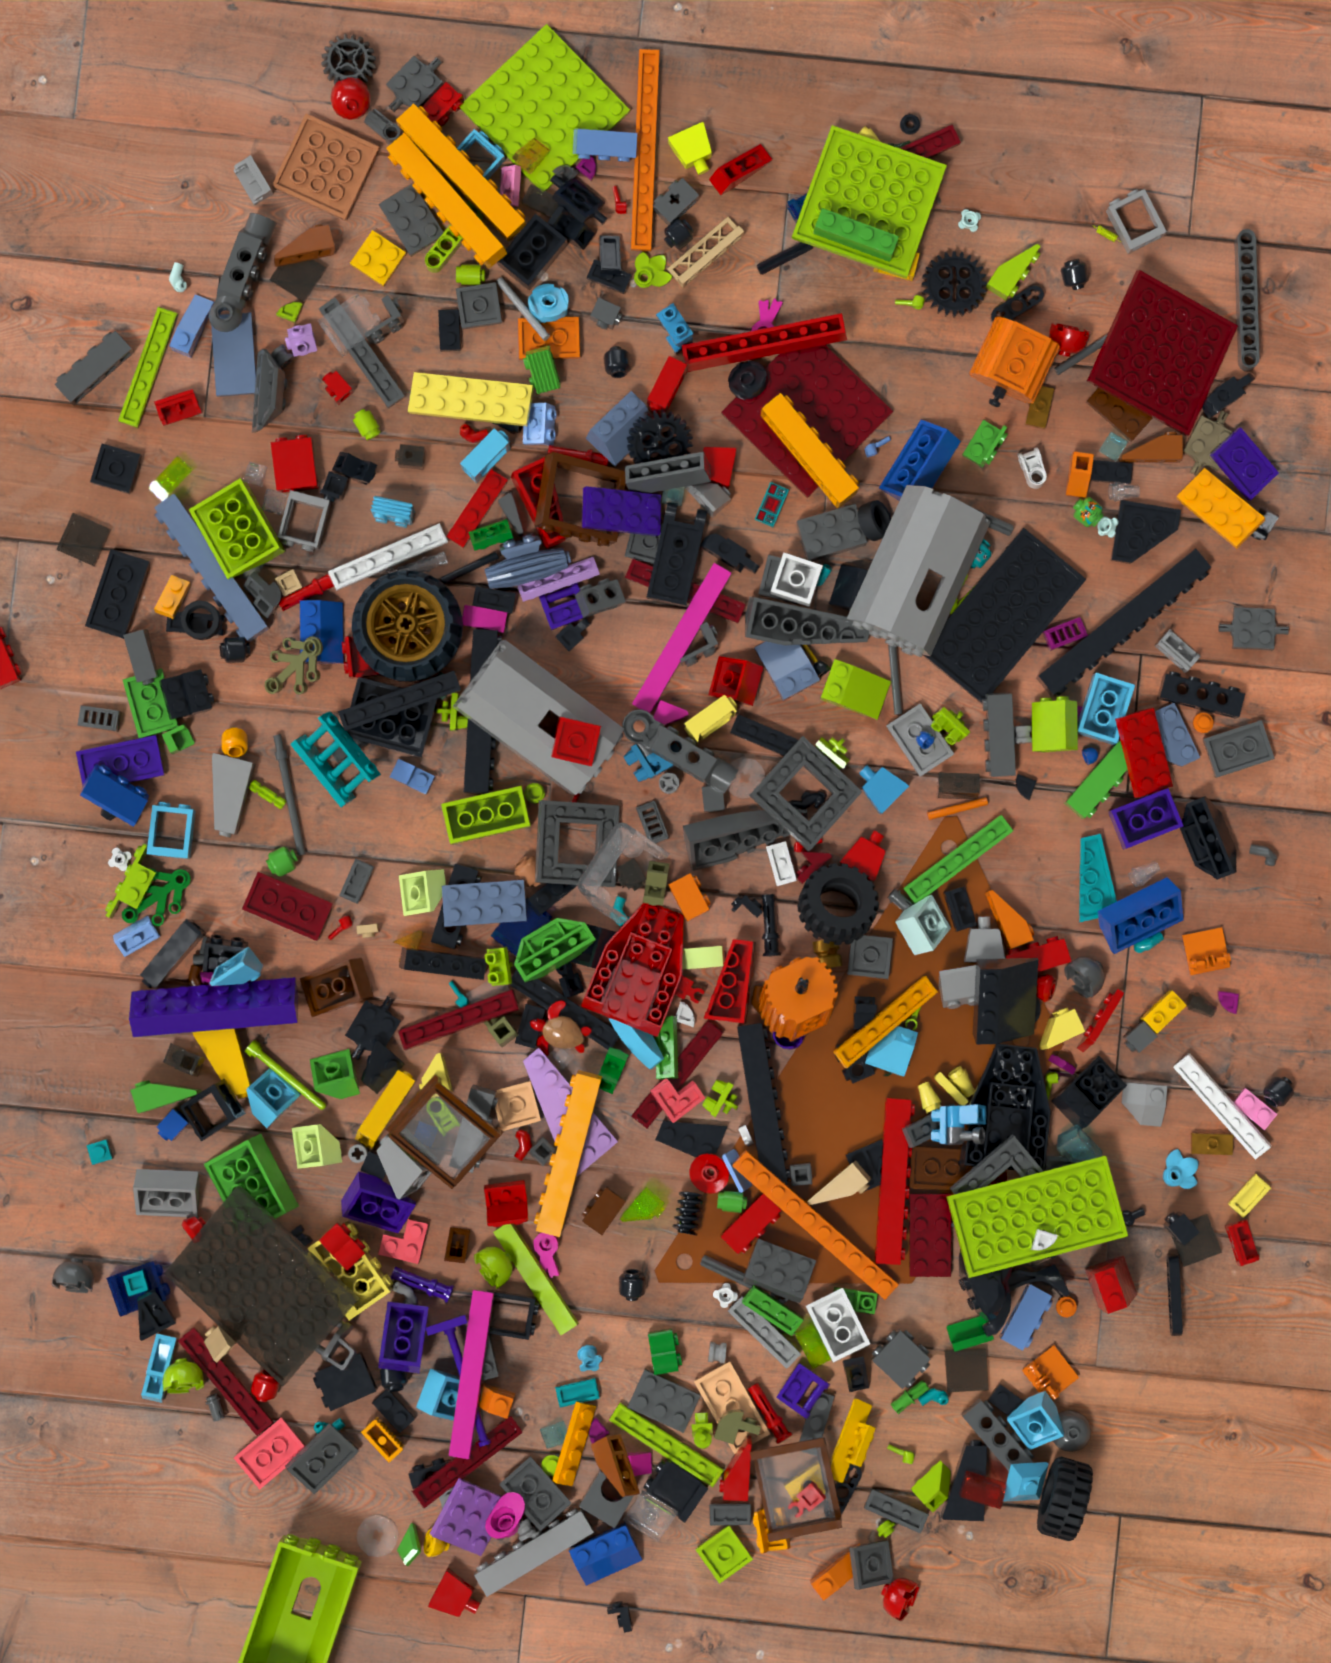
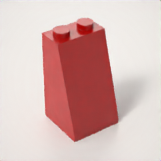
M1124 1255L1085 1268L1097 1306L1107 1314L1127 1308L1137 1296Z

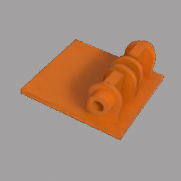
M1222 927L1182 935L1190 976L1230 968L1229 961H1231V957L1227 953Z
M1054 1345L1022 1369V1372L1039 1393L1046 1391L1052 1400L1059 1397V1393L1079 1379L1078 1375Z

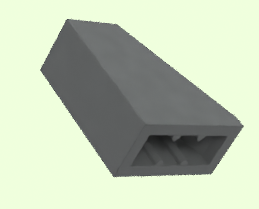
M148 629L123 635L136 682H142L143 685L155 682L154 678L159 677Z

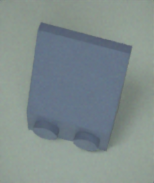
M764 642L754 648L782 701L819 683L820 679L800 645L785 646Z

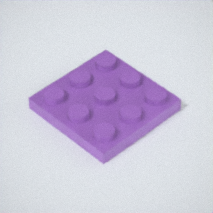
M458 1478L430 1535L482 1556L491 1539L485 1528L486 1520L502 1496Z

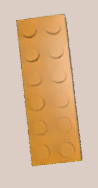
M780 393L761 409L760 416L834 506L839 509L857 494L859 482L852 474L849 476L844 470L846 467L839 458L836 460L831 453L833 451L827 443L822 444L818 439L820 435L815 428L808 427L805 423L807 421L805 416L800 411L796 412L794 410L792 400L787 395L784 397Z

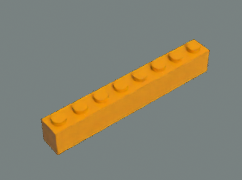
M413 103L396 119L397 125L509 242L526 226L525 215L518 208L515 210L510 205L512 202L505 194L501 196L496 191L498 189L496 184L491 179L487 181L482 176L484 172L478 165L473 166L469 162L470 157L463 150L459 152L455 147V141L449 135L445 137L441 133L442 128L436 121L431 122L427 118L428 113L421 106L417 107Z
M405 133L386 148L390 154L388 159L394 166L398 164L402 168L400 173L403 177L414 182L412 187L419 195L423 193L426 196L424 200L431 209L435 207L439 211L436 213L443 223L447 221L451 225L449 227L450 231L455 237L460 236L463 239L461 243L469 252L472 249L476 254L473 257L480 266L484 264L490 269L507 254L502 244Z
M578 1070L576 1075H572L570 1087H573L572 1094H567L564 1105L568 1107L566 1115L562 1114L559 1126L563 1127L562 1132L557 1134L554 1146H558L556 1154L552 1153L549 1165L553 1167L551 1174H546L544 1185H547L546 1193L542 1192L539 1205H542L541 1213L537 1212L534 1224L537 1225L536 1231L557 1237H560L602 1076Z

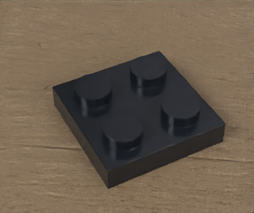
M101 443L90 483L130 494L142 455Z

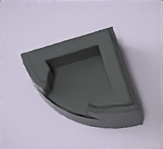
M562 165L552 170L554 175L563 182L570 181L579 174L576 169L569 165Z

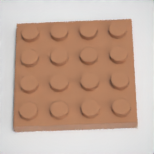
M305 114L273 181L272 188L346 221L380 148L309 114Z

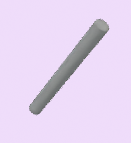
M500 277L496 283L539 336L546 341L550 337L548 332L503 277Z

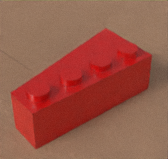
M545 457L513 471L511 474V479L534 525ZM554 483L549 518L564 522ZM536 527L546 549L556 546L566 539V537L560 536V533L554 531L547 533L545 530H541L542 528Z
M732 940L703 1019L736 1023L747 1022L756 942Z

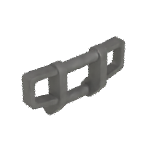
M321 1303L309 1314L297 1308H290L280 1324V1327L292 1335L299 1343L303 1342L320 1354L323 1360L330 1362L340 1370H347L357 1355V1350L344 1340L353 1329V1325L349 1322L345 1323L326 1310V1306ZM294 1313L305 1318L297 1333L288 1327V1323ZM320 1316L339 1328L326 1348L307 1336L314 1322ZM340 1343L350 1352L343 1365L332 1358Z

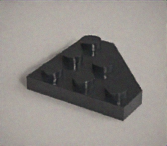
M1120 500L1117 516L1118 525L1115 530L1116 534L1114 536L1110 561L1131 564L1175 533L1179 527L1181 510Z

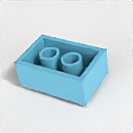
M1099 673L1093 674L1077 723L1078 734L1111 745L1117 744L1119 733L1115 718L1126 715L1135 685Z

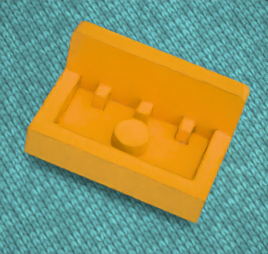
M784 1506L773 1507L776 1527L787 1525ZM764 1508L754 1512L753 1524L757 1530L756 1543L758 1548H760L761 1554L768 1551L791 1548L789 1538L769 1542Z

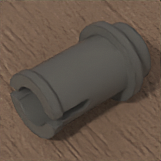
M894 889L887 897L890 903L893 902L903 911L914 905L913 902L900 893L901 890Z
M218 1394L206 1397L207 1401L205 1404L209 1406L213 1422L219 1421L221 1418L224 1419L226 1416L220 1403L221 1397H218Z

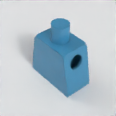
M866 765L859 772L867 781L861 789L880 815L909 787L908 784L883 767L875 773Z

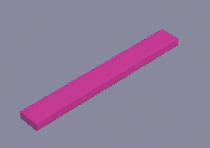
M713 563L632 705L651 713L679 665L680 659L683 658L700 629V625L704 622L732 574L731 572Z
M473 1290L449 1450V1456L470 1459L494 1299V1293L479 1290Z

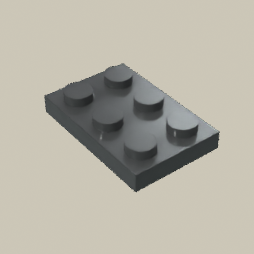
M412 184L379 203V207L411 257L436 242L444 233L421 195L412 187Z
M1262 720L1203 739L1215 778L1275 759Z
M644 1369L627 1408L684 1433L701 1395Z
M329 1423L285 1467L296 1479L315 1494L359 1450L338 1429Z
M531 1456L499 1484L506 1493L515 1492L523 1497L525 1502L524 1514L540 1532L571 1505V1502Z

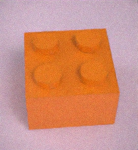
M690 873L668 884L687 922L709 911L708 906L711 903L706 894H701L699 890L701 884L696 875L692 877Z

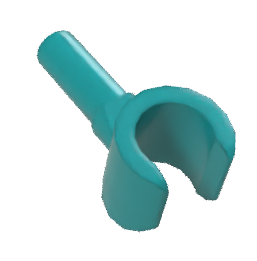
M451 981L449 985L459 997L455 1003L460 1008L469 1004L468 998Z

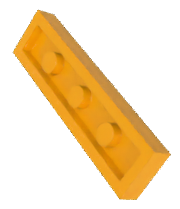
M576 1401L552 1480L553 1482L573 1486L596 1406Z

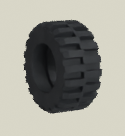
M832 863L828 868L824 865L819 867L818 871L810 874L799 895V903L797 905L800 921L806 923L804 928L807 932L812 931L814 938L818 939L820 937L824 939V943L829 944L831 941L834 942V945H841L842 942H845L847 945L853 943L854 939L856 941L861 939L870 929L879 909V902L877 901L879 898L878 891H874L875 885L873 881L869 882L867 880L868 875L864 872L861 874L858 872V868L854 866L849 868L848 864L843 863L841 866H837V863ZM831 891L845 894L852 900L856 913L849 917H838L831 914L823 906L821 895Z
M1062 1456L1054 1460L1051 1469H1049L1039 1503L1037 1529L1041 1534L1064 1541H1072L1077 1537V1533H1079L1084 1521L1092 1490L1093 1471L1089 1464Z

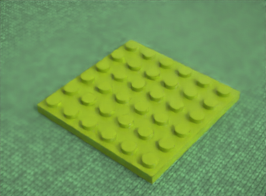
M547 24L463 102V105L459 106L460 110L489 137V140L494 145L497 144L505 152L504 155L514 165L521 166V173L542 194L554 185L550 182L554 175L552 170L562 165L573 167L580 160L578 154H573L574 129L611 131L630 113V109Z
M832 125L791 239L907 279L947 165ZM821 209L832 211L899 236L890 262L813 234Z

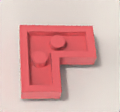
M664 1079L650 1090L672 1123H675L705 1099L693 1081L676 1092L670 1081Z
M408 1219L404 1238L383 1234L378 1255L419 1264L428 1223Z

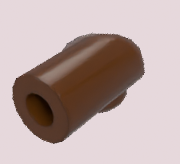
M191 965L187 979L189 986L205 985L199 980L201 967Z
M754 985L751 1004L757 1013L761 1015L762 1011L759 1012V997L763 987Z

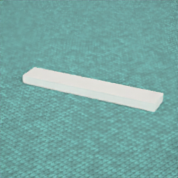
M439 523L328 571V574L336 591L447 544L448 540Z
M1190 1053L1174 1065L1173 1068L1255 1160L1271 1148L1272 1145Z

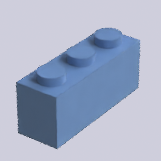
M574 129L573 154H578L579 159H590V155L598 156V160L610 161V157H618V161L630 162V158H636L637 133Z
M1030 1283L1027 1284L999 1338L1022 1351L1025 1347L1028 1348L1033 1340L1031 1335L1034 1329L1038 1330L1043 1321L1041 1318L1043 1312H1047L1053 1301L1050 1300L1052 1296Z

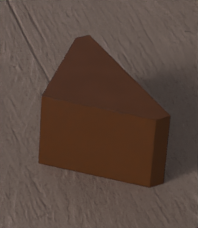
M450 1227L444 1261L466 1263L470 1230Z

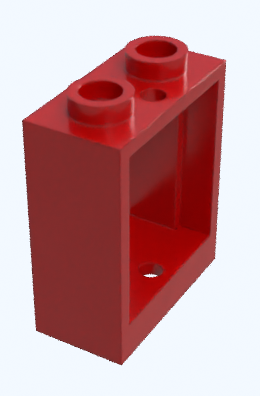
M668 356L647 398V407L650 408V412L653 413L656 410L659 415L662 409H664L667 413L687 373V364Z

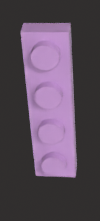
M594 557L568 565V568L547 578L521 584L517 587L524 602L600 575Z

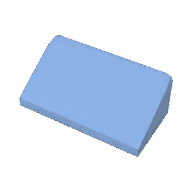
M149 916L140 919L113 935L114 942L124 957L160 937Z
M733 1149L723 1154L722 1158L739 1192L742 1193L753 1186V1184L732 1166L739 1157L737 1150Z

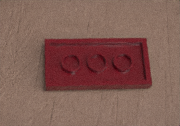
M257 872L242 910L318 941L333 903Z
M909 1194L910 1277H951V1212L947 1197L951 1196V1194Z

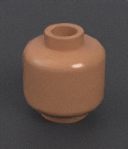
M523 857L514 866V875L518 880H524L525 887L532 885L536 887L540 884L535 883L536 859L534 857Z

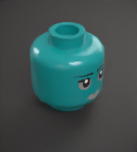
M984 539L972 562V569H975V567L982 568L992 556V552L989 549L991 545Z

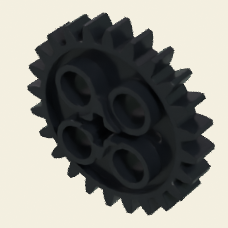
M953 251L951 257L945 252L944 259L938 255L936 257L937 263L931 260L930 265L932 268H925L928 274H923L922 279L926 280V282L921 283V287L927 289L922 292V295H928L925 300L926 303L933 302L930 307L931 309L936 306L938 307L937 314L943 310L945 311V317L948 316L949 312H952L953 318L956 317L957 312L963 317L964 310L970 314L972 312L971 306L977 309L979 305L976 301H983V297L980 294H986V290L982 288L987 286V282L982 281L986 274H980L983 266L976 267L978 260L971 262V255L965 259L963 258V252H961L959 257L956 256L955 251ZM952 267L956 268L955 283L958 284L955 290L956 302L952 300ZM945 270L949 273V277L943 279L939 276V272ZM966 270L969 273V277L966 279L961 278L959 272ZM942 290L947 291L949 298H941L939 292ZM966 290L970 297L964 299L960 297L959 292Z
M662 409L661 414L658 415L657 411L654 410L653 416H650L647 412L646 419L639 417L641 423H633L635 430H629L630 435L633 437H627V441L630 443L627 445V449L631 451L629 455L631 458H634V464L691 454L688 449L693 447L692 442L689 441L693 439L692 434L689 433L691 429L689 426H686L685 419L681 420L679 414L674 417L672 411L666 415L665 410ZM670 427L668 431L661 432L662 428ZM646 435H651L650 439L642 440ZM677 444L674 449H669L670 445ZM654 452L659 453L656 457H650Z

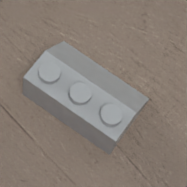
M976 965L939 971L938 986L943 1008L955 1009L963 1004L974 1005Z
M137 1169L133 1185L136 1215L195 1216L198 1218L199 1173L197 1171Z

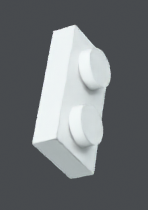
M786 841L767 846L766 849L776 885L780 886L797 881Z

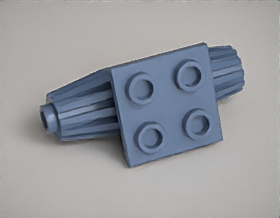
M534 533L524 535L522 540L518 541L509 539L503 545H499L501 554L506 559L484 569L489 588L513 587L547 578L568 568V563H571L569 552H564L563 548L539 550L541 540L538 535L534 536Z

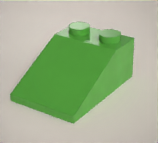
M150 1080L137 1083L135 1088L130 1090L137 1113L147 1112L196 1096L202 1092L201 1089L150 1083Z

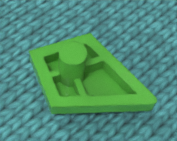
M412 1523L397 1549L399 1556L406 1566H409L421 1553L416 1525Z

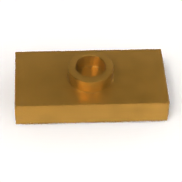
M1041 387L1035 402L1029 404L1025 425L1041 429L1046 428L1054 392L1053 388Z
M1191 1133V1154L1233 1155V1135Z

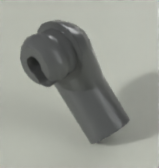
M1251 844L1249 854L1263 856L1266 858L1265 865L1275 866L1278 859L1272 850L1265 846Z

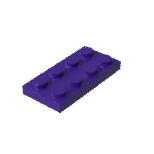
M589 486L583 488L582 528L649 536L660 535L661 495Z
M157 735L76 751L82 786L95 764L107 766L112 771L111 773L127 778L129 783L165 776Z

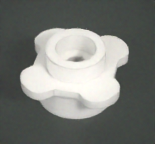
M114 848L112 850L113 855L108 864L110 867L115 866L121 871H125L132 855L130 852H123L119 848Z
M724 1283L722 1288L713 1292V1297L719 1300L720 1306L723 1308L728 1307L729 1303L736 1301L738 1298L737 1293L731 1290V1286L728 1283Z

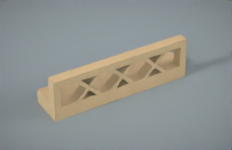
M727 217L667 268V271L684 288L744 236V230L740 226L737 227ZM728 224L733 231L727 236H721V229ZM709 239H718V244L711 250L705 249L706 242ZM702 252V258L696 263L690 262L691 254ZM679 265L688 266L681 276H678L674 271Z

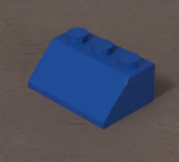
M323 600L300 601V641H305L308 637L315 636L321 640L323 645L321 654L317 656V664H344V654L342 652L343 602ZM309 658L305 661V664H309Z
M95 764L83 783L80 796L134 827L148 801L149 794H147L144 788L140 786L135 787L130 784L127 778L111 773L112 771L107 766Z
M626 1522L569 1547L573 1562L586 1586L643 1560Z

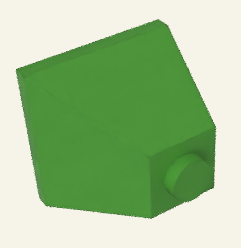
M349 1049L310 1059L315 1091L338 1099L360 1094L358 1079Z

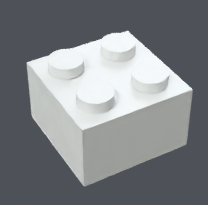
M783 553L771 589V595L810 607L823 565Z

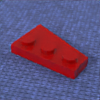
M1117 989L1113 993L1109 992L1103 1001L1105 1003L1104 1007L1096 1012L1093 1017L1095 1019L1094 1022L1088 1026L1083 1034V1039L1077 1046L1078 1050L1085 1052L1096 1042L1123 997L1124 992Z

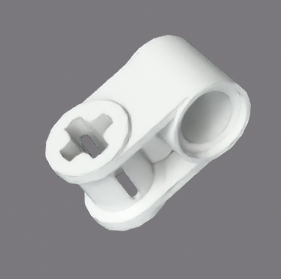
M1036 447L1034 451L1024 454L1018 453V461L1028 486L1033 489H1039L1043 486L1047 477L1039 449ZM1039 474L1042 481L1034 482L1031 475Z

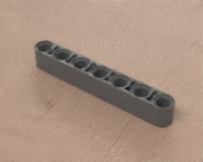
M1244 229L1235 238L1234 250L1238 366L1241 370L1248 372L1257 366L1260 357L1256 236L1252 230ZM1246 236L1250 244L1242 243L1240 238ZM1241 257H1248L1250 264H1244L1241 261ZM1242 277H1249L1251 284H1244ZM1248 296L1251 299V304H1245L1242 297ZM1244 316H1248L1251 318V325H1247L1244 323ZM1249 336L1253 341L1252 345H1247L1243 338ZM1244 357H1251L1253 365L1246 364Z

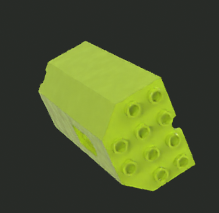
M292 1534L283 1535L275 1551L238 1663H328L362 1561L358 1560V1557L341 1551V1547L329 1544V1546L320 1544L321 1541L316 1538L309 1537L308 1540ZM307 1577L316 1578L321 1585L311 1620L291 1613L301 1582Z

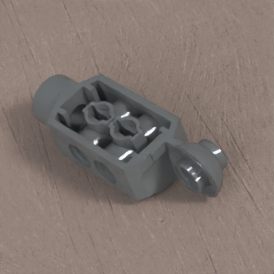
M250 213L245 227L237 235L217 288L216 300L209 311L211 325L220 332H230L239 326L242 321L243 307H246L247 300L250 301L253 296L254 290L252 286L254 282L259 280L261 274L259 268L261 263H265L268 252H266V249L277 224L265 216ZM227 310L230 312L228 318H220L222 311Z
M634 710L627 714L622 726L625 736L630 741L643 745L652 753L700 782L712 786L723 794L726 792L739 769L718 756L716 758L713 757L715 753L704 747L701 750L696 747L697 742L689 737L683 739L678 736L679 731L670 726L665 728V724L656 721L647 711ZM641 721L644 724V731L636 732L633 728L634 723ZM672 742H675L679 745L680 749L678 753H675L670 749V744ZM689 753L696 755V763H691L688 760Z

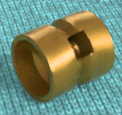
M823 940L812 942L814 953L817 954L820 963H826V969L843 966L841 954L837 952L840 949L839 945H834V942L831 941L827 944Z

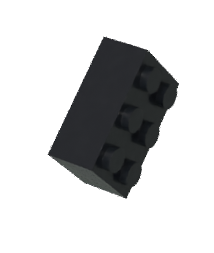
M535 214L507 247V254L497 262L498 266L530 291L568 245L567 239Z

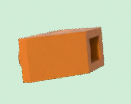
M1073 452L1071 454L1065 495L1086 498L1094 454Z

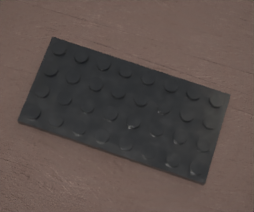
M1023 528L947 619L931 656H923L982 704V699H986L985 694H991L995 691L1086 581V578Z

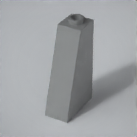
M213 753L214 829L219 831V835L231 838V834L237 835L255 764Z

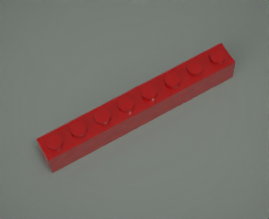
M840 313L682 345L684 362L687 364V371L691 372L846 341L847 335L843 315Z
M885 1098L881 1185L879 1187L875 1263L901 1265V1260H905V1248H902V1240H906L907 1228L903 1227V1220L908 1217V1207H904L905 1198H909V1186H906V1178H910L911 1166H907V1160L912 1155V1148H909L902 1128L910 1125V1116H914L915 1104H911L910 1099Z

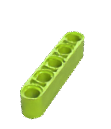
M468 201L467 205L469 206V208L471 210L476 211L477 217L480 220H482L484 216L470 201ZM451 225L448 226L425 256L426 267L432 273L440 272L462 245L463 239L460 236H454L449 229ZM444 242L452 244L449 250H444L441 246ZM432 258L440 260L436 266L430 265L429 261Z

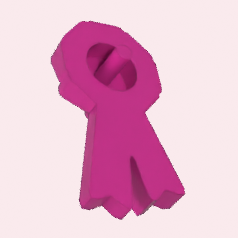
M774 298L768 310L769 301L765 300L763 302L759 300L760 321L752 326L751 331L774 327L772 322L783 302H777Z
M539 1233L534 1239V1250L540 1255L539 1263L546 1274L548 1269L550 1278L554 1277V1275L559 1276L560 1271L553 1257L559 1248L558 1238L553 1235Z

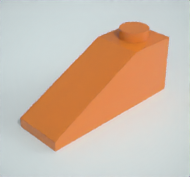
M993 890L985 893L1007 950L1034 940L1032 937L1034 936L1033 928L1030 924H1027L1023 917Z
M850 1550L810 1580L811 1585L823 1601L853 1578Z

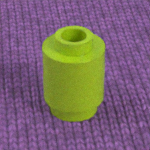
M461 264V266H456V283H461V285H481V281H485V269H481L480 265Z
M362 409L354 414L355 419H353V422L361 436L365 437L367 441L381 433L379 430L380 426L370 410L365 411V409Z

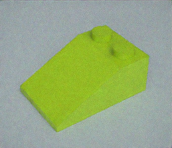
M834 659L820 700L878 720L891 681Z

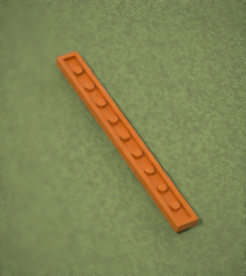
M639 49L636 114L637 149L634 162L631 251H651L659 50Z
M747 1150L732 1164L739 1173L884 1300L899 1286L898 1282Z

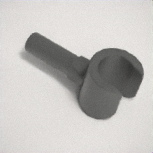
M203 937L200 954H193V964L195 966L203 965L206 937Z

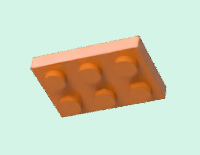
M562 317L556 321L540 323L550 335L546 341L539 336L526 318H518L519 360L526 358L527 351L549 345L554 359L580 358L579 317Z

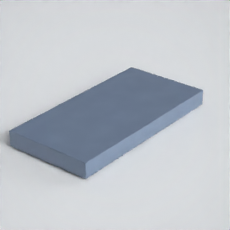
M249 312L242 313V321L233 331L220 332L211 325L217 397L255 394L256 365L252 313ZM222 314L220 318L226 319L230 314Z

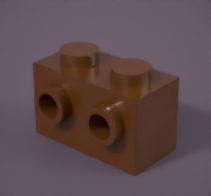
M605 1187L604 1190L600 1188L593 1197L596 1200L593 1206L588 1205L581 1214L584 1217L582 1222L600 1235L604 1234L626 1203V1200L608 1187Z

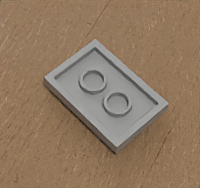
M918 704L886 726L919 777L954 755L941 733L931 727L932 720L921 704ZM922 731L929 732L934 737L933 744L927 749H922L916 741V737L920 736Z

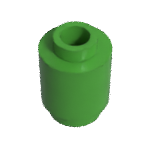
M718 1192L717 1209L741 1213L742 1209H746L747 1197H743V1192Z

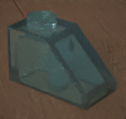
M1078 1124L1058 1135L1057 1150L1069 1161L1082 1162L1102 1157V1150Z

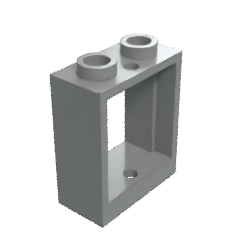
M1136 189L1128 193V197L1120 200V198L1115 199L1109 203L1110 206L1106 210L1127 254L1164 237L1167 232L1145 189L1141 191ZM1141 199L1155 229L1131 240L1117 210Z
M290 490L278 533V539L282 541L281 544L293 547L294 544L301 545V549L313 552L314 549L319 550L332 504L330 500ZM295 502L323 509L314 542L286 535Z

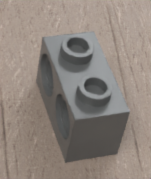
M608 578L598 582L599 585L592 587V584H588L580 588L581 591L575 597L583 618L617 608L626 602L617 579L610 581ZM605 590L611 593V598L606 595ZM587 596L593 598L594 604L588 601Z

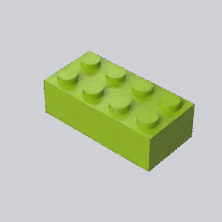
M522 786L441 804L451 845L531 827Z

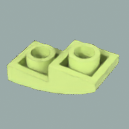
M723 946L683 949L682 969L724 966Z

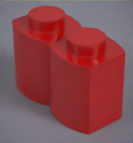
M337 1222L319 1239V1242L346 1270H349L366 1253L364 1250L366 1246L360 1239L354 1240L350 1236L352 1231L344 1223L340 1225Z

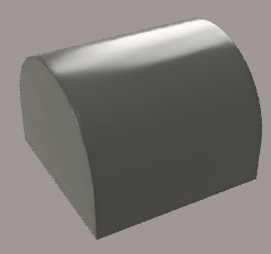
M542 1137L528 1153L544 1166L551 1159L552 1153L555 1154L557 1150Z
M810 1163L790 1165L792 1186L812 1184Z

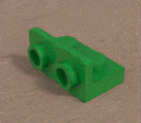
M507 519L468 532L474 551L486 549L491 545L504 543L513 538Z

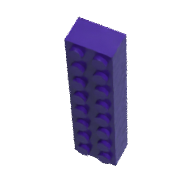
M296 978L247 981L244 984L200 985L132 991L129 1012L132 1036L142 1037L298 1023L299 996Z

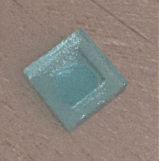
M685 487L663 490L662 503L667 504L670 502L682 506Z

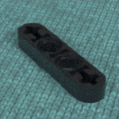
M1167 1255L1171 1336H1182L1178 1255Z

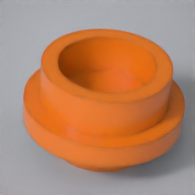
M1199 713L1193 719V727L1199 733L1209 732L1214 724L1213 718L1207 713Z
M1062 1297L1057 1301L1056 1311L1060 1316L1067 1318L1075 1314L1077 1305L1072 1298Z

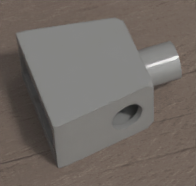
M978 917V929H969L964 962H976V959H1005L1000 929H991V917Z

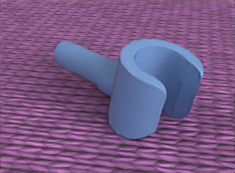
M888 436L879 442L868 444L865 447L866 456L877 455L876 448L891 441L890 437Z

